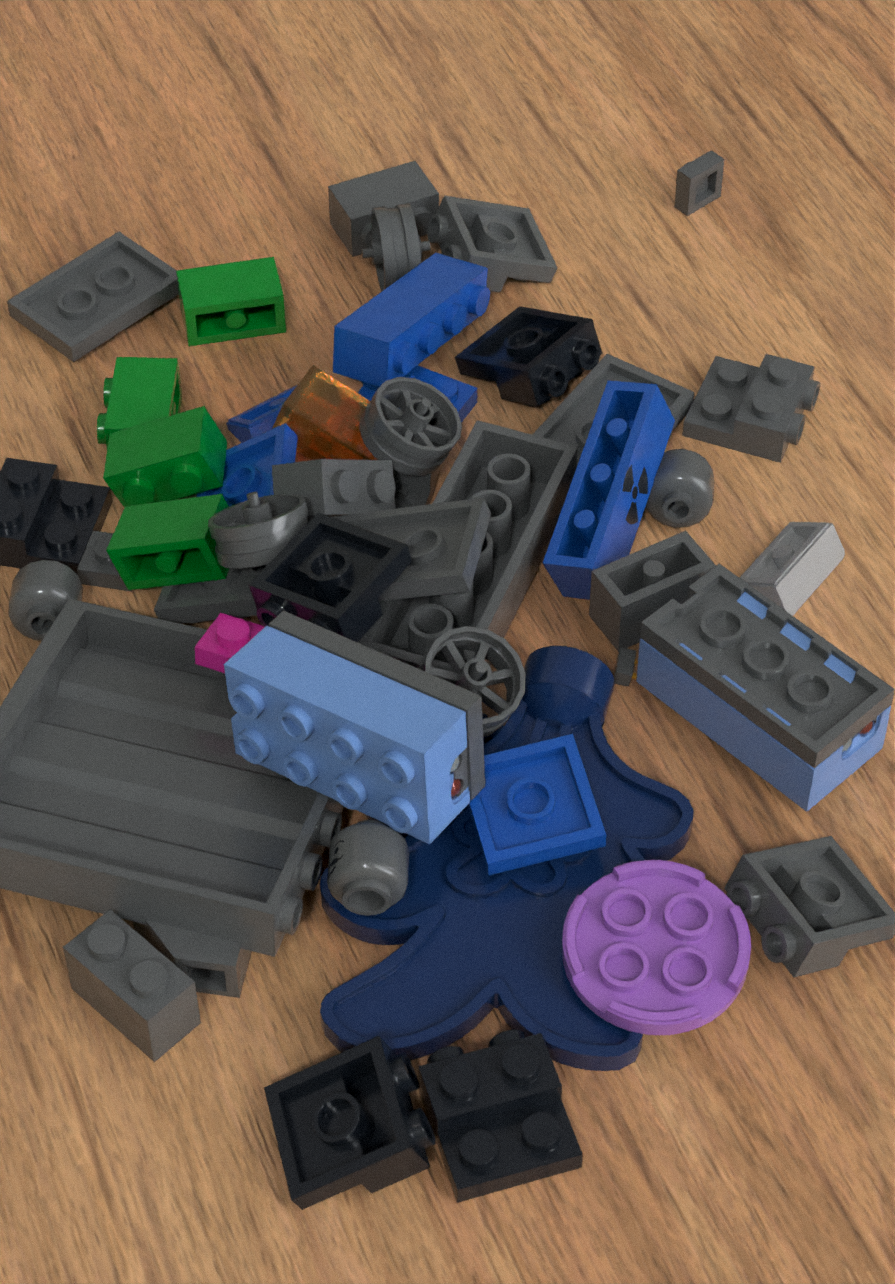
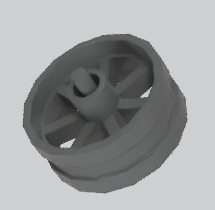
M409 203L399 204L395 208L386 209L385 206L372 208V240H370V248L362 249V258H372L382 292L421 263L422 252L430 251L431 246L430 241L421 242L417 232L414 213Z
M396 377L386 380L378 388L371 402L361 415L359 430L363 443L376 459L392 460L393 470L405 475L424 476L436 472L443 464L449 452L461 438L462 423L458 411L451 401L434 386L416 378ZM432 442L438 443L440 446L435 447Z
M251 492L247 494L248 500L229 506L213 515L208 520V527L211 538L216 542L215 553L218 564L225 568L234 569L262 565L266 567L309 523L305 497L299 494L286 493L258 497L257 492Z
M464 626L448 630L433 642L417 667L422 671L482 696V702L498 713L497 716L483 719V737L490 736L504 725L509 716L518 708L525 693L526 673L519 654L506 639L484 628ZM458 649L475 652L474 658L465 663ZM439 652H443L454 672L431 667L433 658ZM484 659L489 660L498 671L492 672L491 667ZM504 683L506 701L486 686Z

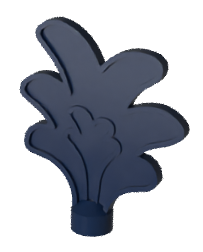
M547 646L532 652L524 666L526 673L525 693L518 708L510 716L505 726L493 739L484 745V755L573 734L606 832L605 847L488 876L467 805L431 844L425 843L406 833L398 832L405 838L409 849L408 885L404 897L383 913L366 916L350 912L331 895L327 885L328 868L321 875L322 907L330 920L339 929L351 937L371 944H403L382 962L333 989L321 1002L320 1015L324 1035L341 1053L380 1036L396 1055L405 1053L410 1061L430 1055L461 1039L474 1029L493 1008H498L505 1022L512 1030H521L525 1037L541 1033L551 1059L560 1064L584 1070L615 1071L636 1061L641 1051L643 1034L622 1029L605 1021L590 1010L572 988L567 978L562 958L564 922L576 896L582 894L602 877L612 873L613 867L641 860L667 861L681 852L691 836L694 810L689 800L681 792L636 772L627 766L608 744L602 726L611 700L615 680L610 669L595 656L566 646ZM367 815L368 820L379 821Z

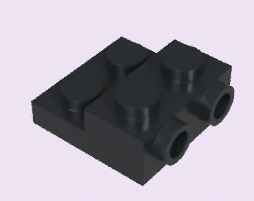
M519 306L455 356V360L461 375L481 378L489 382L495 381L501 399L538 407L548 402L552 397L561 396L571 379L578 377L585 370H592L598 364L602 350L593 319Z
M6 458L0 471V566L21 569L30 562L51 560L69 566L78 575L77 568L93 531L101 532L112 505L110 487L60 480L58 467L55 464Z
M317 513L249 584V588L257 608V617L264 627L269 626V623L281 612L286 611L358 642L383 615L378 598L412 562L408 545Z
M507 1030L494 1036L487 1048L464 1053V1050L458 1046L444 1047L434 1052L428 1058L427 1064L418 1066L419 1094L432 1126L457 1203L582 1168L583 1154L562 1103V1085L541 1033L525 1037L521 1030Z
M380 1036L264 1087L290 1197L302 1210L360 1184L372 1194L431 1168L425 1149L436 1144L435 1135L424 1111L421 1108L414 1110L409 1094L419 1089L416 1071L405 1053L396 1055Z

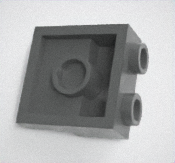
M444 195L437 213L433 214L429 219L427 226L428 240L431 243L438 244L443 255L487 267L486 287L490 291L501 292L507 277L521 282L531 280L551 283L558 268L529 208Z
M765 354L760 367L715 356L684 419L682 436L781 463L789 443L797 445L800 441L806 418L803 415L804 410L812 412L815 407L820 390V382L813 380L815 366Z
M832 836L744 854L724 888L734 905L740 906L745 918L751 922L762 936L761 943L766 957L774 963L784 964L793 977L837 967L849 949L893 939L895 935V912Z

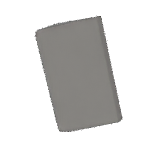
M790 522L741 575L740 579L793 616L845 556V550L833 523Z

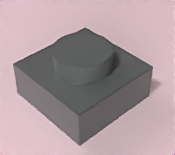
M711 150L678 169L674 207L686 216H689L721 197L725 159Z
M93 531L77 568L81 584L132 592V590L127 589L106 551L113 533Z

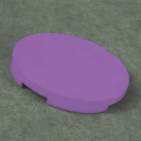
M641 860L613 867L612 873L602 877L582 894L576 896L564 922L562 937L563 964L567 978L578 997L590 1010L605 1021L639 1034H679L694 1030L720 1016L736 999L743 987L749 967L751 938L746 918L740 906L734 905L722 890L705 879V873L693 867L672 861Z

